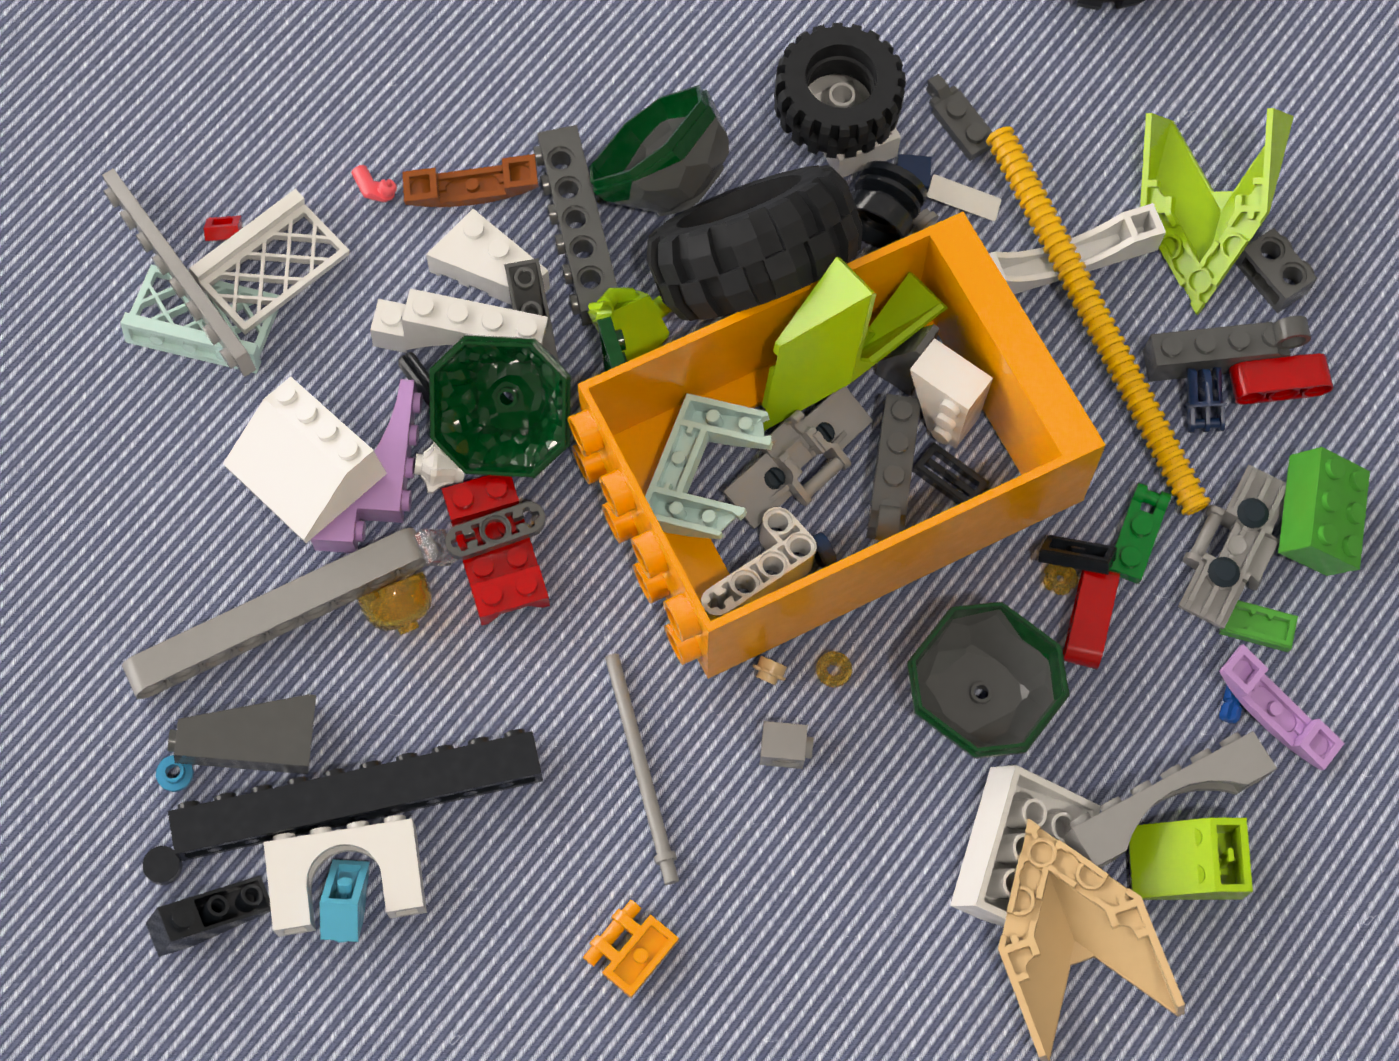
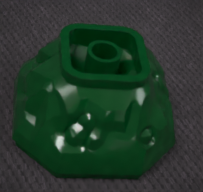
M465 335L429 369L430 438L465 474L535 478L570 446L568 417L571 416V376L561 365L560 361L549 353L536 338ZM504 392H510L514 400L508 399Z

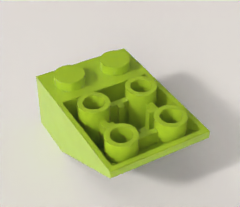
M1202 818L1137 825L1128 845L1131 890L1140 895L1142 900H1242L1253 892L1247 818Z

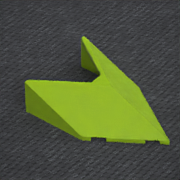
M1267 108L1264 147L1234 191L1214 192L1175 122L1154 113H1146L1140 207L1154 204L1166 231L1159 249L1179 285L1186 291L1191 300L1190 305L1197 315L1200 314L1270 213L1294 118L1290 114L1275 108Z
M836 257L775 341L773 352L777 355L776 365L769 368L762 406L768 412L770 419L763 422L764 431L789 418L796 410L802 411L852 383L948 309V307L917 276L909 272L869 326L876 293L841 258Z

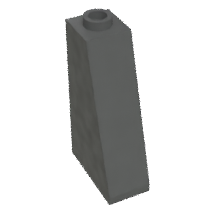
M308 694L179 718L177 730L170 729L168 752H174L175 763L308 774L316 695Z

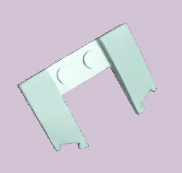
M689 393L686 394L645 495L663 532L721 540L724 537L722 531L735 518L741 521L746 516L747 510L744 507L687 493L708 442L736 447L772 449L771 435H764L763 422L770 420L767 411Z

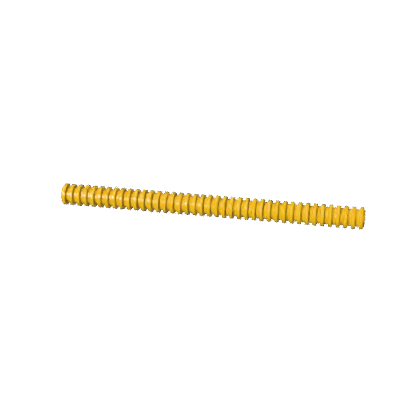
M1011 126L995 130L988 136L986 143L988 146H992V155H997L995 158L997 164H1002L1000 170L1002 173H1006V181L1011 182L1009 185L1010 189L1016 191L1014 194L1016 200H1021L1019 206L1021 209H1025V217L1030 218L1028 221L1029 225L1035 227L1033 230L1035 236H1040L1038 242L1040 245H1044V253L1049 254V263H1054L1052 267L1054 272H1059L1057 278L1059 281L1064 282L1062 284L1063 289L1069 291L1067 297L1070 300L1073 299L1072 306L1074 309H1078V318H1083L1081 322L1083 327H1088L1087 335L1092 336V344L1098 346L1096 349L1097 354L1102 355V363L1108 365L1106 368L1107 373H1112V382L1118 384L1116 386L1117 392H1122V401H1127V411H1132V420H1137L1138 422L1136 428L1142 430V439H1147L1148 441L1146 447L1153 450L1151 456L1152 458H1157L1156 466L1163 469L1161 475L1162 477H1167L1166 485L1168 487L1172 486L1171 494L1172 496H1177V505H1182V515L1189 516L1204 509L1211 500L1209 497L1204 496L1205 488L1199 487L1198 484L1201 481L1199 478L1194 477V468H1189L1190 460L1184 458V449H1179L1180 441L1173 438L1175 432L1174 430H1169V421H1164V411H1159V402H1154L1153 400L1155 398L1154 392H1149V383H1144L1143 381L1145 375L1143 373L1139 374L1140 366L1139 364H1134V355H1129L1130 347L1129 345H1124V336H1119L1120 328L1114 326L1116 323L1114 317H1109L1111 313L1109 308H1104L1106 302L1104 299L1099 298L1101 295L1100 291L1094 289L1096 283L1094 280H1090V272L1085 271L1086 264L1080 262V253H1075L1077 249L1075 244H1070L1072 238L1070 235L1065 234L1067 231L1066 227L1060 225L1062 219L1056 216V208L1051 207L1053 204L1052 200L1046 198L1048 195L1047 191L1041 189L1043 186L1041 180H1036L1038 174L1036 171H1032V163L1027 162L1029 159L1028 155L1022 153L1024 148L1021 144H1018V136L1013 135L1014 129Z

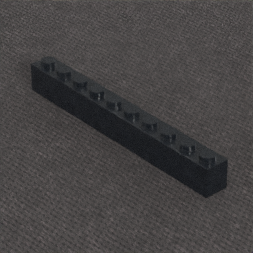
M515 729L504 733L503 738L489 740V737L474 738L468 741L467 746L454 748L453 745H442L433 748L432 753L418 756L417 753H405L397 756L394 762L382 764L381 761H369L361 764L360 769L345 772V769L341 768L332 769L324 772V777L309 780V777L306 776L296 777L288 780L287 785L273 788L269 784L253 787L251 793L236 796V793L230 792L219 794L214 797V801L200 804L199 801L180 803L177 805L178 809L168 811L174 854L181 861L263 844V842L273 841V836L277 834L295 833V836L308 834L310 830L319 827H340L356 821H367L543 782L533 731L525 733L524 729Z

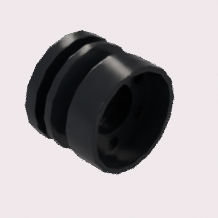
M885 161L867 162L863 167L860 177L854 185L855 191L851 193L862 222V241L871 246L882 248L909 235L913 227V220L919 215L920 208L927 199V189L922 181L913 173L901 166Z

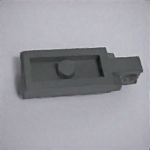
M939 74L930 78L926 91L932 97L929 102L933 108L932 114L967 159L971 161L990 150L992 146L987 145L986 139L992 133V130L963 93L955 86L949 88L948 83Z

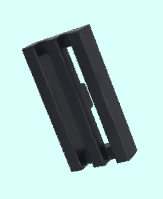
M935 442L928 448L912 470V472L957 505L982 494L990 484L989 481ZM934 455L976 485L977 488L974 490L931 457ZM924 465H926L927 467H929L930 469H932V470H933L934 472H936L938 475H940V476L943 477L945 480H947L949 483H951V484L954 485L956 488H958L960 491H962L963 493H965L967 496H969V498H967L966 496H964V495H963L962 493H960L958 490H956V489L953 488L951 485H949L947 482H945V481L942 480L940 477H938L936 474H934L933 472H931V471H930L929 469H927Z
M1048 535L1039 550L1038 562L1108 575L1110 568L1113 566V561L1115 562L1117 547Z

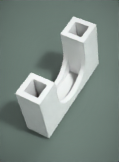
M394 815L384 818V823L369 825L368 821H356L347 824V829L332 831V827H319L310 830V835L296 837L295 833H282L273 836V841L263 842L273 931L279 937L316 931L312 900L313 878L318 868L327 859L342 852L365 854L379 865L385 909L390 919L427 913L417 832L412 818L406 819L405 815Z

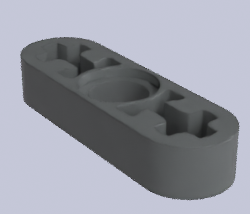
M524 502L451 528L446 535L447 551L455 559L466 560L533 537L543 530L545 526V513L537 503ZM526 511H530L532 516H539V518L535 519L534 527H529L527 523L516 525L518 533L512 534L511 524L507 517L513 516L515 523L524 519L523 513ZM492 522L502 523L506 528L504 537L499 540L488 538L485 534L487 525ZM479 527L480 537L484 545L478 546V540L476 539L467 543L468 549L465 551H461L459 546H452V544L457 542V535L462 534L465 539L475 536L473 529Z

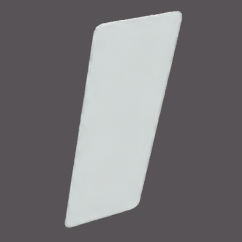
M938 175L932 176L927 194L931 199L992 221H996L1001 204V199Z

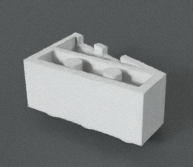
M474 209L426 254L431 273L438 276L442 274L457 280L459 284L468 288L472 286L488 292V296L511 304L504 264L534 259ZM540 264L546 293L550 289L549 272Z
M934 338L911 367L910 372L927 429L931 431V435L938 442L944 445L949 444L956 449L979 419L993 378Z

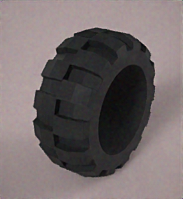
M815 165L782 172L747 183L701 202L671 218L649 235L647 240V263L661 299L670 310L681 320H705L762 305L820 280L836 257L841 258L847 264L857 256L858 251L861 250L863 227L846 180L831 166Z

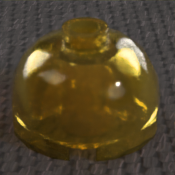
M422 571L407 577L405 580L396 581L357 598V601L364 616L375 628L383 631L397 629L399 635H403L420 627L417 621L428 613L431 607L432 593L426 575Z

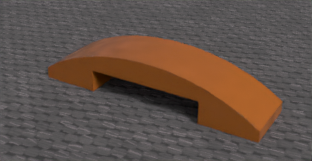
M535 154L502 158V165L445 173H437L435 167L402 172L405 204L420 207H458L490 203L521 195L539 187Z

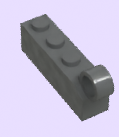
M1290 316L1282 318L1275 323L1264 322L1151 334L1143 349L1148 381L1187 378V368H1195L1198 374V370L1210 369L1211 372L1213 367H1221L1222 374H1229V368L1240 362L1288 357L1291 355L1289 349L1307 344L1311 340L1307 318L1304 316Z
M886 394L881 418L866 538L882 541L904 530L920 412L918 398Z

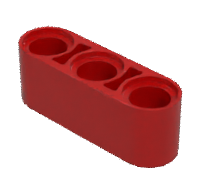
M1321 353L1245 361L1231 366L1228 370L1235 403L1240 405L1317 397L1333 390L1327 357Z
M1082 570L1063 649V659L1065 662L1096 670L1099 668L1120 573L1110 571L1107 575Z

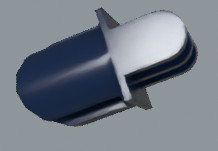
M1213 367L1211 372L1210 369L1198 370V374L1195 368H1187L1188 405L1184 406V408H1186L1188 432L1194 433L1195 429H1203V432H1209L1210 428H1218V431H1224L1225 406H1227V403H1223L1221 367ZM1210 407H1216L1217 418H1210ZM1195 408H1201L1202 418L1195 419Z

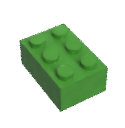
M1323 447L1290 455L1278 553L1326 576L1359 570L1370 471Z

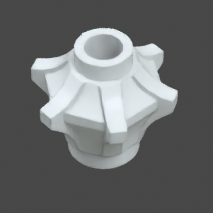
M434 441L423 454L416 453L414 474L420 475V478L427 487V493L433 494L439 488L463 482L464 472Z

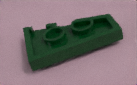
M611 317L597 320L604 372L627 362L625 352L623 351L626 350V344L622 330H615Z

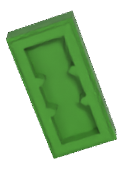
M1238 600L1225 628H1220L1219 634L1289 653L1293 645L1298 616Z

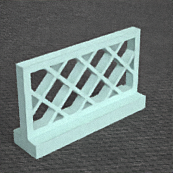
M151 265L130 313L125 312L120 324L125 342L229 367L219 352L223 349L221 344L218 342L213 345L205 334L202 327L206 324L202 319L197 322L194 319L193 322L184 326L174 324L172 318L189 311L185 305L189 300L186 296H183L181 299L184 304L167 311L161 301L176 295L175 291L170 287L156 293L153 289V284L157 277L170 280L172 277L169 273L162 275L157 266ZM218 281L212 286L219 294H234V284ZM239 285L238 295L258 296L259 290ZM263 291V297L277 298L280 296ZM206 294L247 350L256 368L252 373L257 374L261 365L260 355L278 310L262 321V326L258 324L255 327L258 332L255 343L240 340L237 334L242 331L236 325L232 327L226 317L227 315ZM155 303L162 312L152 318L140 316L144 308ZM237 303L236 312L244 309L250 319L253 313L249 306L253 304Z

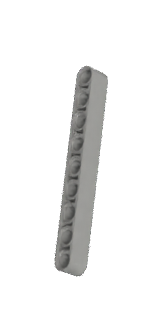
M402 529L135 654L123 662L122 668L137 699L149 698L410 575L426 566L430 559L423 551V545L415 529Z

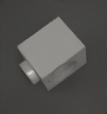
M764 721L759 765L803 769L805 758L812 759L814 737L807 736L808 725Z

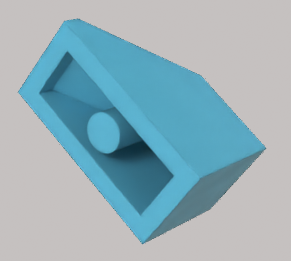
M332 860L320 899V940L358 942L364 922L370 862Z

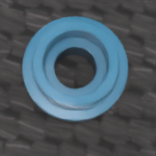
M174 755L164 758L156 770V779L159 785L170 792L184 790L190 785L194 776L193 766L191 764L175 763ZM173 767H179L180 774L176 778H169V770Z

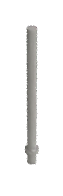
M610 654L605 657L657 853L654 856L655 864L660 865L664 884L671 885L679 882L674 863L677 860L676 853L671 851L620 657L619 654Z

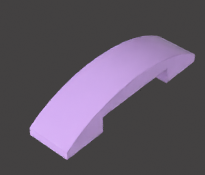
M1244 644L1239 645L1219 671L1229 689L1244 708L1277 740L1319 770H1325L1345 743L1320 719L1311 720L1265 675L1268 668Z

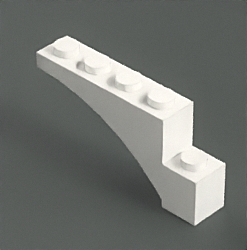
M410 288L406 304L378 299L370 331L373 346L407 353V350L421 347L455 345L465 335L536 338L543 345L548 317Z

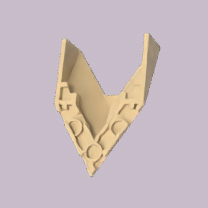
M1028 818L1025 838L1017 864L998 950L1040 1061H1050L1071 966L1092 958L1099 960L1177 1017L1184 1015L1185 1003L1142 897L1130 888L1128 889L1110 877L1107 872L1061 840H1057L1048 834L1038 824Z

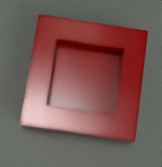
M241 215L207 218L203 228L205 241L229 239L243 228Z

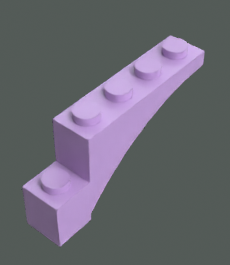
M400 379L397 400L390 422L377 448L374 450L387 474L311 539L315 551L353 553L358 550V542H364L366 522L361 520L403 523L404 511L410 512L412 493L411 490H407L408 478L413 479L415 475V458L411 457V448L418 445L419 426L414 425L415 413L421 414L423 402L422 393H417L414 380Z

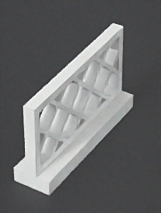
M294 189L189 269L190 274L201 289L244 334H247L349 256L350 250L308 208L304 197ZM305 217L313 225V234L292 233L293 225ZM272 240L287 241L286 254L266 253L267 244ZM292 241L311 242V256L291 255ZM316 243L331 244L337 252L329 258L315 257ZM247 259L261 260L260 274L240 273L241 264ZM265 262H286L285 276L264 275ZM290 263L310 264V272L303 278L289 277ZM221 279L235 280L233 295L219 294L212 286ZM239 281L259 282L258 296L238 295ZM264 283L284 284L283 293L277 298L263 297ZM227 302H233L232 307ZM237 303L257 304V313L245 322L236 312Z

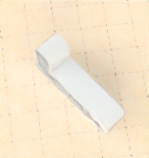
M773 507L764 513L759 540L766 551L703 593L701 604L710 621L787 586L811 571L817 549L816 541L787 509ZM771 528H779L782 531H774ZM794 552H799V553L804 554L805 556L799 557V556H796V555L793 554V553H794ZM767 570H772V571H775V572L778 573V574H777V575H771V574L766 573L765 571H767ZM737 589H747L750 593H741Z

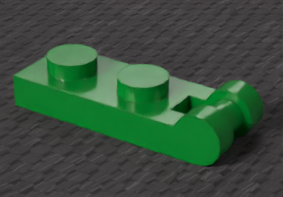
M1140 482L1137 483L1115 543V547H1117L1115 562L1113 561V566L1110 568V571L1120 573V578L1136 584L1141 582L1165 511L1171 499V494L1161 491L1159 494L1148 490V485ZM1142 502L1154 506L1152 514L1140 510Z

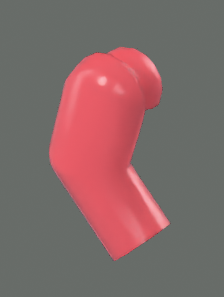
M359 165L352 170V176L365 198L388 202L395 197L397 186L391 179H387V181L382 179L380 182L374 181L365 165Z

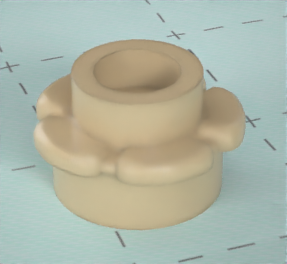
M761 656L758 664H753V668L759 670L756 675L759 679L776 685L778 679L786 680L783 676L787 667Z

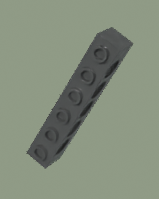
M577 125L538 132L539 146H534L533 151L536 156L537 167L543 166L545 175L540 176L544 196L550 195L552 204L547 205L551 225L558 224L560 234L555 235L557 251L559 255L565 254L567 264L562 265L566 285L572 284L574 294L569 295L573 315L580 314L582 326L594 324L588 314V304L597 302L608 288L618 287L594 191L590 182ZM559 164L568 165L565 169L555 168ZM566 193H573L576 195L575 197L570 199L562 197V195ZM574 222L583 224L580 228H571L569 225ZM580 252H588L591 254L587 258H579L576 256ZM587 282H596L599 284L597 287L592 289L583 286Z

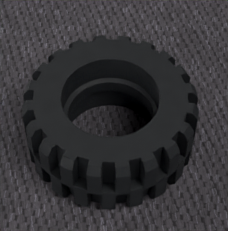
M832 23V27L825 28L824 24L813 27L811 34L807 31L796 37V44L793 42L786 47L783 58L779 60L777 66L774 108L776 116L780 118V126L787 134L792 132L791 140L798 146H802L804 143L808 146L807 151L816 155L820 151L827 153V158H836L837 154H845V158L856 157L857 151L862 150L863 154L874 150L876 142L882 144L889 138V133L895 129L901 113L906 78L905 73L902 71V61L897 54L893 55L894 48L888 41H879V34L872 30L868 33L862 31V26L852 24V27H843V23ZM841 74L858 80L868 90L870 97L852 107H833L818 100L811 93L808 86L820 77Z

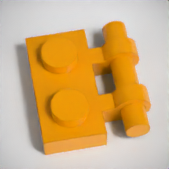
M630 900L622 910L617 909L611 917L613 920L601 936L596 935L589 943L591 948L582 957L593 967L602 956L607 958L610 964L602 972V975L630 998L636 994L679 941V937L651 914L641 926L633 919L641 911V907L633 900ZM625 930L632 937L620 951H617L612 944Z

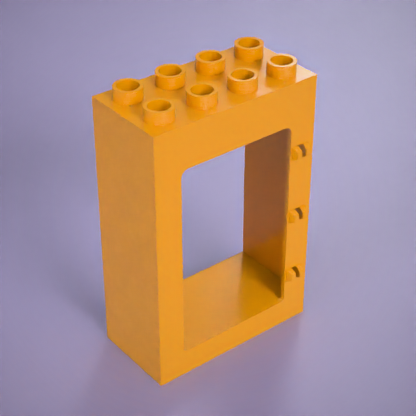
M960 212L847 263V265L876 293L869 326L909 272L917 276L948 307V309L926 326L933 324L940 328L938 335L945 346L993 378L982 409L1021 475L719 618L710 621L701 604L703 593L730 575L712 540L663 532L645 495L687 393L749 408H756L762 405L769 368L776 365L777 355L773 352L775 341L819 280L773 301L730 315L578 384L581 411L568 417L571 432L577 443L571 446L574 458L588 484L599 480L607 503L602 504V510L618 543L631 539L632 548L638 560L637 563L633 564V570L645 597L651 604L664 597L667 599L663 601V605L670 623L665 625L664 628L670 645L682 665L698 659L709 679L1084 500L1106 445L964 212Z

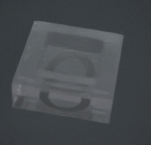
M421 529L414 534L427 566H450L458 560L453 558L447 551L445 543L447 533L444 529Z

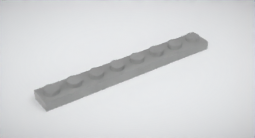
M114 168L104 173L102 177L108 188L103 191L114 208L119 205L121 206L123 211L119 212L120 216L130 230L136 227L139 231L135 236L146 253L150 250L155 253L152 260L161 274L169 273L172 279L169 280V283L179 298L187 297L189 300L185 304L196 322L200 319L205 322L206 325L202 328L213 345L218 342L221 344L223 349L219 352L229 368L232 369L237 366L244 377L254 372L256 368L247 350Z

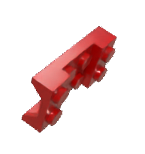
M487 475L441 488L452 527L520 504L512 476ZM513 516L507 517L511 524L512 534L518 533L516 525L525 523V520L522 519L514 523ZM492 522L485 529V534L492 540H499L506 533L505 526L500 522ZM479 527L473 529L475 536L465 539L462 534L456 536L457 544L461 551L467 550V543L476 539L478 540V546L484 545L480 537ZM530 538L462 560L482 626L491 623L499 615L527 606L540 608L550 606L549 596Z

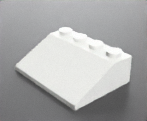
M289 377L263 399L223 463L235 477L305 543L310 541L387 474L374 450L292 377Z
M1020 766L990 767L950 906L981 920L1004 927L1028 818L1038 824L1048 834L1065 843L1063 837L1072 829L1069 823L1085 813H1089L1091 818L1099 814L1100 805Z

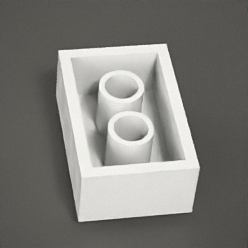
M841 74L820 77L808 86L811 93L818 100L833 107H852L870 97L868 90L858 80ZM895 127L893 131H890L889 138L882 144L876 142L874 150L863 154L862 150L857 151L856 157L845 158V154H837L836 158H827V153L823 152L829 165L842 177H846L861 171L867 162L887 161L897 157L901 136Z

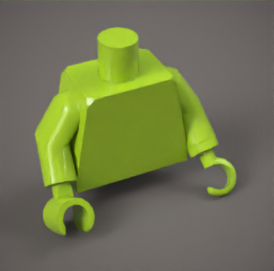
M632 287L608 288L597 302L588 304V314L598 333L597 320L611 317L615 330H622L626 344V350L623 351L625 352L627 362L663 346V342L669 337V330L662 318L671 313L672 310L663 303L660 295L652 300L647 293L635 290Z

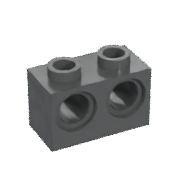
M1275 228L1247 245L1235 262L1237 267L1277 313L1309 293L1317 280L1311 265L1301 260L1293 250L1290 241L1285 236L1280 235ZM1262 253L1269 254L1273 260L1265 258ZM1283 278L1292 280L1295 285L1288 284Z

